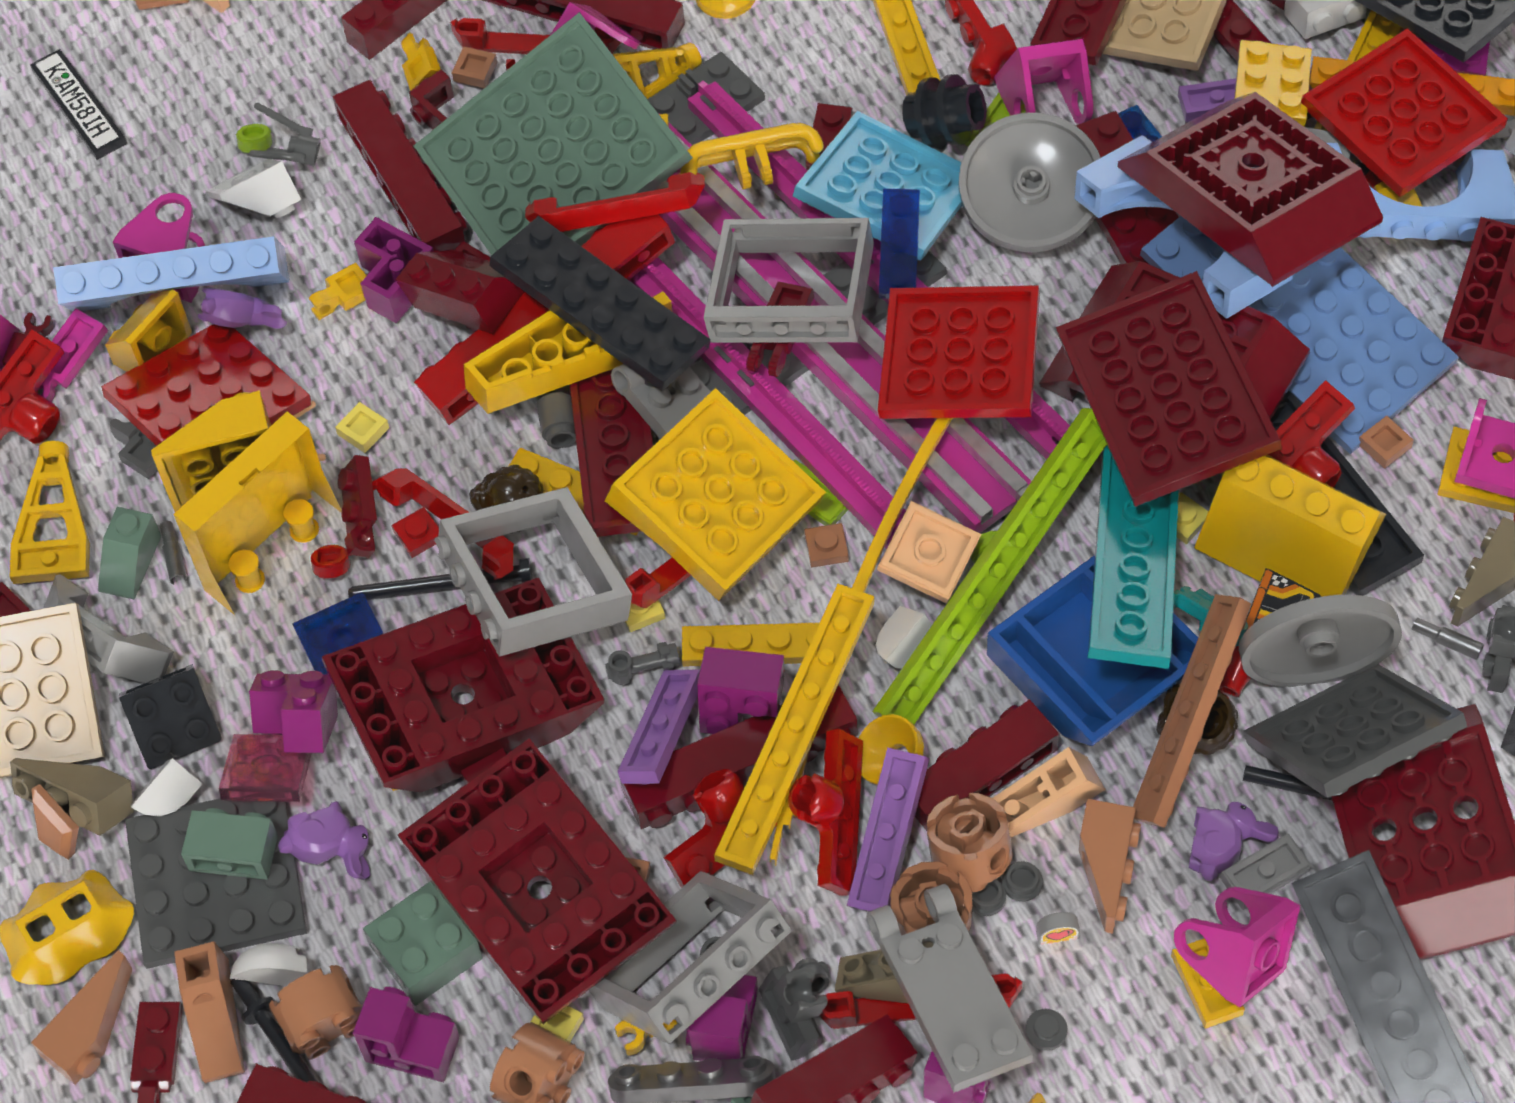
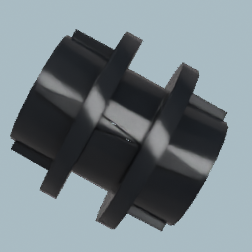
M959 74L945 75L941 81L936 77L923 78L918 83L916 92L908 93L905 96L902 114L905 128L911 138H922L927 146L941 148L948 142L952 145L966 144L971 139L973 131L981 130L984 127L987 108L985 97L979 84L967 85L965 79Z

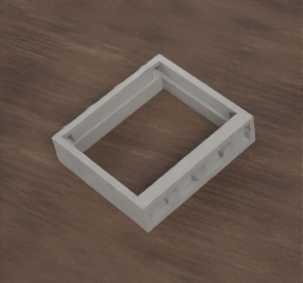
M869 218L724 219L704 313L706 329L711 339L710 343L858 342L874 246ZM856 252L847 305L729 306L739 253Z
M568 487L440 520L438 537L434 540L439 549L438 557L441 560L445 559L450 568L453 584L455 587H460L463 591L468 611L471 615L475 614L481 623L484 639H490L499 657L628 621L632 593ZM553 522L596 595L508 619L467 545Z
M700 871L664 903L665 907L677 920V923L589 989L590 993L605 1011L670 1044L792 932V929L771 899ZM709 897L713 898L714 901L709 906H706L704 902ZM722 910L742 917L653 1000L649 1001L633 993L636 988ZM675 1019L677 1024L668 1032L663 1024L669 1025Z

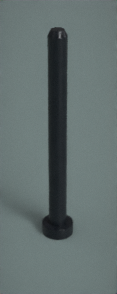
M530 558L519 559V565H514L512 572L497 580L484 569L481 570L488 584L522 580V583L533 579ZM450 574L352 586L348 589V596L352 601H361L460 587H455Z

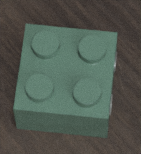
M431 881L363 928L369 946L403 991L410 997L415 1006L483 959L478 941Z

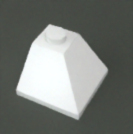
M266 159L206 190L210 198L271 216L274 214L276 218L292 212L295 209L293 204L301 200L282 161Z

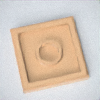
M911 501L878 565L877 571L947 604L981 534Z

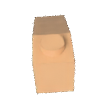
M1067 747L994 796L993 799L1003 806L1005 810L1010 838L1076 810L1085 804L1087 799L1094 798L1103 792L1105 788L1088 757Z

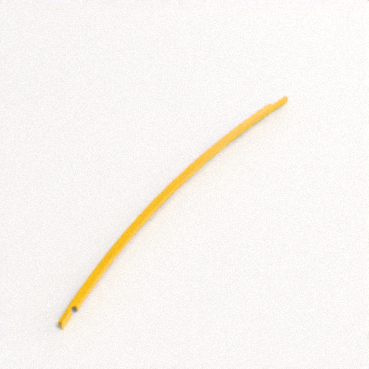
M937 418L881 521L854 581L853 589L865 593L884 547L914 486L953 418ZM809 751L795 781L803 776ZM788 798L777 821L769 858L770 862L771 859L775 860V866L777 865L783 836V825H788L790 829L793 818Z

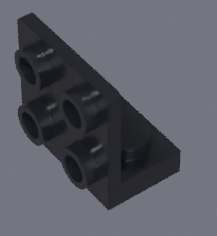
M193 664L119 693V700L149 769L161 766L169 759L173 758L175 760L218 743L222 739Z

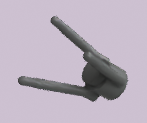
M255 103L254 108L298 132L299 135L298 137L291 135L287 150L270 147L265 151L251 150L249 155L251 157L294 161L314 166L317 161L321 139L312 137L313 128L301 126L260 103Z

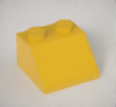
M171 289L152 294L143 304L136 307L132 316L120 329L112 333L105 346L114 365L127 372L136 366H141L145 361L187 339L192 334L178 292Z

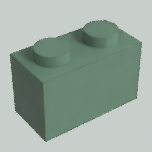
M209 808L206 811L192 810L181 856L189 871L268 880L278 834L272 820L259 813L250 812L242 816L228 814L216 808Z

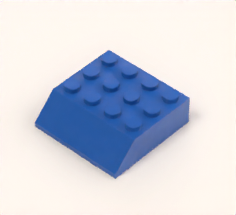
M1095 555L990 630L987 637V656L1033 702L1064 737L1089 746L1095 745L1182 680L1198 637L1173 612L1171 660L1168 669L1088 658Z

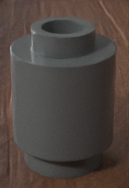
M561 391L546 393L536 404L542 437L552 448L568 447L576 441L571 396Z

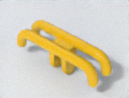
M789 123L705 140L692 145L687 151L693 159L681 168L680 174L691 172L697 175V169L700 167L734 160L742 189H750L752 178L747 165V157L754 156L763 184L769 185L773 183V175L767 153L797 148L804 152L808 163L814 164L819 158V153L823 150L824 145L819 133L812 126L804 123Z

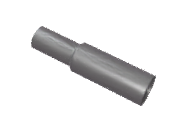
M164 521L159 525L164 544L162 548L169 580L174 585L173 577L183 575L186 581L187 576L180 545L176 541L173 523L171 521Z
M1418 617L1412 626L1413 631L1436 640V643L1477 660L1480 650L1484 646L1479 641L1444 626H1436Z

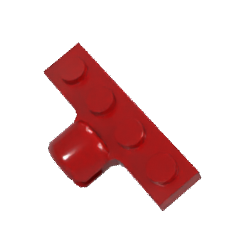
M32 329L0 372V441L8 432H16L34 444L44 442L54 432L60 420L58 407L40 396L38 390L65 352L60 346Z
M1325 380L1276 430L1282 449L1267 455L1333 487L1341 475V468L1339 463L1321 448V445L1355 409L1354 404Z
M841 729L826 731L824 777L813 773L812 777L808 775L801 776L794 782L789 791L788 804L796 818L816 827L819 831L820 849L817 866V886L835 894L847 896L850 894L857 866L863 740Z
M719 769L713 771L697 783L694 790V798L705 816V825L701 830L663 857L681 888L700 871L713 875L725 866L715 861L714 854L744 790L738 775L731 770Z

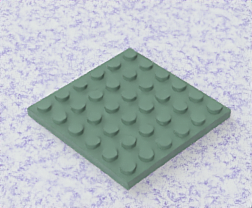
M580 12L414 145L417 152L491 255L530 223L525 218V208L529 203L532 204L534 200L554 197L557 198L558 206L564 207L652 191L693 159ZM608 224L563 231L562 233L582 246L591 238L596 230L604 228Z

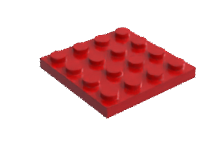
M1408 28L1304 94L1301 99V103L1307 107V112L1399 197H1402L1504 129L1508 118Z
M1039 285L890 288L878 401L879 418L1031 417L1040 302Z
M215 324L208 326L145 361L141 366H136L101 386L103 397L156 446L220 400L234 397L239 393H251L260 390L271 425L286 412L294 416L311 406L310 394L235 328Z

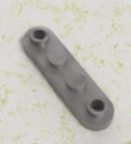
M748 1056L743 1059L730 1060L711 1058L700 1062L678 1063L668 1061L656 1065H622L609 1076L608 1086L611 1099L615 1103H663L753 1097L755 1090L776 1079L773 1063L760 1056Z

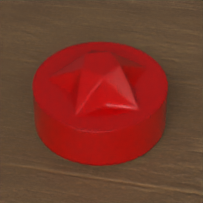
M325 545L318 548L311 555L312 570L316 576L321 578H336L345 574L350 568L347 549L339 545Z

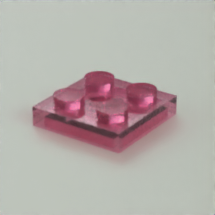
M234 734L219 785L220 799L300 802L312 753L284 752L283 735Z

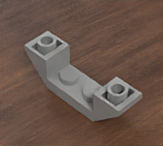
M61 574L55 576L44 609L71 603L79 604L88 661L91 665L103 673L142 683L149 682L166 674L174 651L146 632L129 637L123 636L83 608L89 593Z

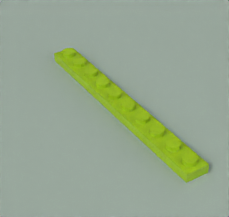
M1091 408L1081 409L872 711L877 717L891 714L899 715L914 725L1107 445Z

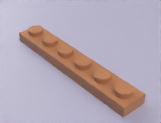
M1219 594L1214 596L1133 807L1136 808L1134 819L1137 821L1165 828L1169 817L1173 813L1174 803L1183 780L1188 774L1189 765L1197 744L1202 738L1205 723L1212 705L1217 699L1218 690L1226 669L1231 663L1232 654L1239 635L1246 624V617L1251 603L1240 597Z

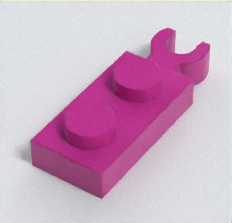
M74 309L52 340L65 353L39 387V389H44L40 396L51 402L55 397L54 389L57 385L67 389L108 332L105 325L80 310Z

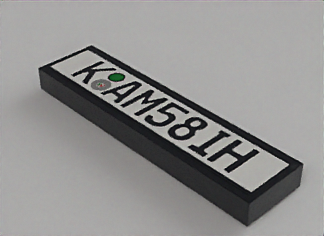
M61 49L30 64L34 75L96 160L127 144L125 136Z

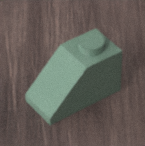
M122 507L116 508L103 537L98 583L99 592L135 599L161 538L153 514Z

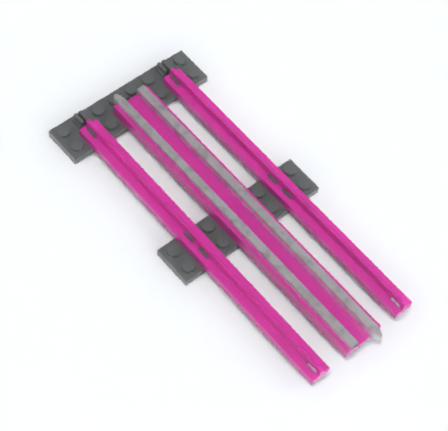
M722 51L695 69L691 70L689 68L685 71L686 75L680 74L678 80L647 99L658 114H668L669 128L686 150L713 134L720 138L764 129L748 111L765 100V93ZM787 150L767 153L773 175V183L767 185L801 219L834 218L792 197L796 184L805 175L807 170ZM754 156L747 157L748 167L760 178ZM708 165L697 169L698 173L705 177V186L696 204L690 209L659 215L669 225L670 229L713 272L724 219L766 218L713 165ZM681 168L673 175L680 174ZM668 179L654 190L668 188ZM873 238L874 246L858 342H795L790 354L786 355L784 368L778 377L768 374V364L772 357V350L765 349L763 361L757 372L746 369L748 353H750L753 343H710L709 349L700 356L702 359L690 366V368L711 392L716 388L744 415L752 410L861 524L875 536L893 496L786 388L787 385L810 370L907 469L910 467L937 418H879L878 401L885 336L874 325L888 314L890 288L929 287L946 275L947 268L930 251L919 261ZM800 252L739 253L732 292L746 306H767L777 282L780 281L812 288L815 297L811 306L847 305L856 252H836L844 261L824 275ZM659 257L629 280L651 297L664 291L672 302L673 313L709 338L704 321L706 305ZM1034 390L1031 417H1004L1046 460L1056 447V442L1061 440L1070 427ZM968 418L952 419L918 479L963 526L978 533H981L1010 512L1032 482ZM903 508V510H902V512H901V514H900V516H899V518H898V520H897V522H896V524H895V526H894V528H893V530H892V532H891V535H890V537H889V539H888V541H887V543H886V545H885V548H886V549L888 548V546H889V544H890V542H891V540H892V538H893V536H894V534H895V532H896V530H897V528H898V526H899V524H900V522H901V520H902V518H903V516H904V514H905V512H906V510H905L904 508Z

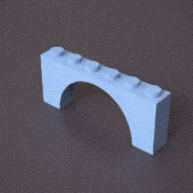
M1143 135L1077 171L1074 199L1098 218L1118 210L1133 207L1171 209L1117 167L1119 160L1152 143ZM1224 250L1220 258L1204 270L1203 284L1216 311L1227 319L1293 279V275L1272 287Z
M1327 143L1342 154L1338 143ZM1472 149L1469 151L1456 170L1458 180L1457 198L1445 204L1437 206L1404 204L1390 199L1370 187L1383 215L1382 223L1358 237L1444 239L1467 242L1474 240L1480 217L1515 225V185L1504 151Z
M274 236L53 267L58 304L71 311H74L76 308L81 312L110 308L112 303L119 300L164 290L209 285H247L259 287L289 282L285 247Z

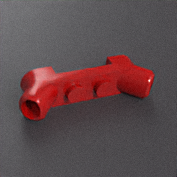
M945 0L947 14L950 19H957L964 42L966 44L972 43L975 48L968 67L970 78L979 85H993L996 83L994 76L1017 50L1011 34L1004 23L991 28L974 0Z

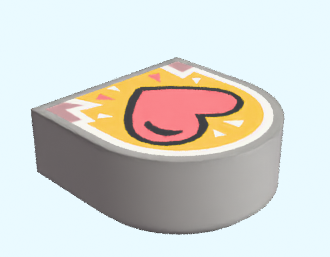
M1058 912L1041 918L1036 927L1038 944L1079 939L1080 928L1077 916L1069 912Z

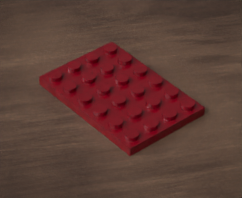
M1197 271L1056 327L1058 337L1135 507L1282 449L1280 438Z

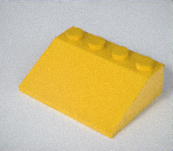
M260 390L251 393H239L234 397L220 400L151 450L153 460L175 512L271 426Z
M1265 455L1224 472L1194 548L1258 581H1261L1265 568L1320 594L1321 597L1345 595L1386 513L1277 459Z

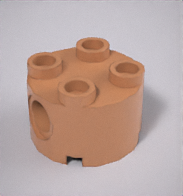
M969 793V798L960 800L958 795H954L937 804L929 814L927 819V838L931 862H941L949 865L946 869L956 875L960 872L966 878L972 892L983 890L987 883H991L1001 876L1010 865L1013 853L1009 824L1003 806L995 799L980 793Z
M921 862L908 867L900 874V879L896 882L895 886L893 885L890 895L891 909L897 919L901 935L935 923L926 907L924 891L944 883L951 890L956 902L957 911L969 932L972 923V890L966 878L960 872H958V875L946 869L949 865L941 862Z
M338 965L329 966L332 973L324 975L320 968L297 978L277 993L280 999L279 1003L271 1001L269 1004L270 1011L282 1028L292 1052L305 1053L309 1060L315 1059L329 1051L331 1046L328 1042L341 1035H344L345 1038L353 1037V1031L363 1007L355 995L344 968Z
M533 1022L525 1023L512 1037L519 1041L514 1046V1049L505 1047L500 1055L490 1082V1091L494 1093L491 1097L500 1103H566L571 1095V1088L567 1087L572 1074H575L580 1068L585 1052L578 1049L575 1044Z

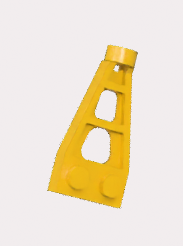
M691 42L676 48L612 54L647 99L676 81L680 74H686L685 71L689 68L693 70L702 64L700 52ZM656 61L659 78L643 86L639 65Z
M46 441L39 445L37 461L11 541L10 579L13 584L54 581L55 576L59 574L67 579L89 577L90 543L68 465L69 447L63 442ZM62 485L63 503L39 505L43 486ZM62 517L65 520L68 531L65 539L34 541L36 527L41 519Z

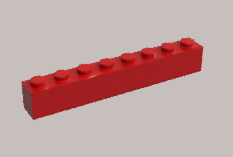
M658 214L609 223L604 228L596 230L591 238L581 247L627 280H630L676 242L669 225ZM524 292L493 333L477 329L466 340L455 344L449 353L435 365L427 367L420 377L414 381L415 385L426 401L450 425L478 404L466 390L464 364L550 310Z

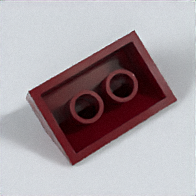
M456 250L416 253L395 279L414 308L489 333L495 331L524 293L522 289L489 266L490 261Z

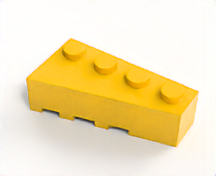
M550 310L465 363V387L486 413L489 414L612 370L623 363Z

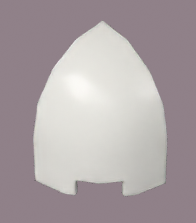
M899 606L878 634L876 642L878 655L889 665L902 669L932 626L931 622L925 614Z
M173 758L169 759L141 790L131 804V808L141 814L163 816L176 812L191 799L203 783Z
M279 943L259 944L241 953L233 964L230 978L287 986L307 973L306 956L298 955L299 946Z

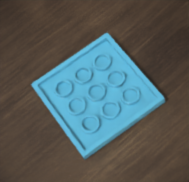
M857 111L796 184L792 197L834 218H869L873 238L921 261L962 207L959 192V172L962 162Z

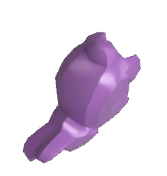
M213 287L202 289V292L206 294L201 303L203 312L198 314V318L202 321L231 328L243 327L245 325H266L280 329L284 328L288 323L282 318V310L278 306L269 304L258 297L253 298L243 293Z
M338 801L330 803L327 808L310 814L306 812L299 813L288 819V830L284 831V836L278 844L280 853H291L301 862L315 865L335 856H340L344 859L346 871L351 877L365 880L370 876L369 865L363 856L368 849V831L363 825L350 826L349 820L342 812Z
M1231 802L1226 812L1220 809H1207L1197 806L1194 822L1196 833L1193 838L1189 868L1201 873L1206 881L1211 882L1222 871L1238 862L1244 839L1252 837L1266 842H1273L1278 839V827L1268 822L1257 821L1253 811L1240 802Z

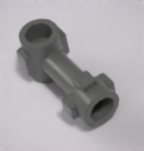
M658 643V651L631 657L629 653L623 650L615 651L609 656L608 663L605 664L607 677L616 684L624 685L631 681L633 673L660 666L664 671L674 670V667L680 666L676 644Z

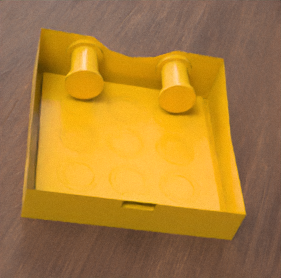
M715 388L612 484L605 502L660 545L708 592L720 601L819 504L826 492Z
M289 412L282 415L173 514L204 591L232 614L234 613L218 583L231 572L236 576L235 584L240 591L253 593L261 589L265 582V575L258 568L259 559L253 551L286 521L290 525V536L297 542H309L318 535L319 525L313 519V506L308 502L312 497V491L339 512H342L322 471L309 428Z

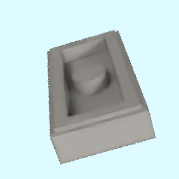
M1288 833L1222 871L1219 877L1227 888L1240 887L1271 894L1309 872L1312 865ZM1234 898L1242 910L1247 908L1242 901Z

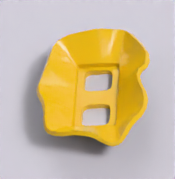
M96 870L85 871L78 879L73 881L49 882L38 885L33 890L24 908L16 916L5 919L0 925V938L11 964L12 977L16 981L28 985H51L71 978L87 963L109 955L119 946L132 923L134 915L133 904L124 899L113 888L107 878ZM78 894L85 895L91 905V910L76 920L69 919L63 909V904ZM46 915L53 923L55 931L45 939L35 942L28 933L27 926L37 918Z

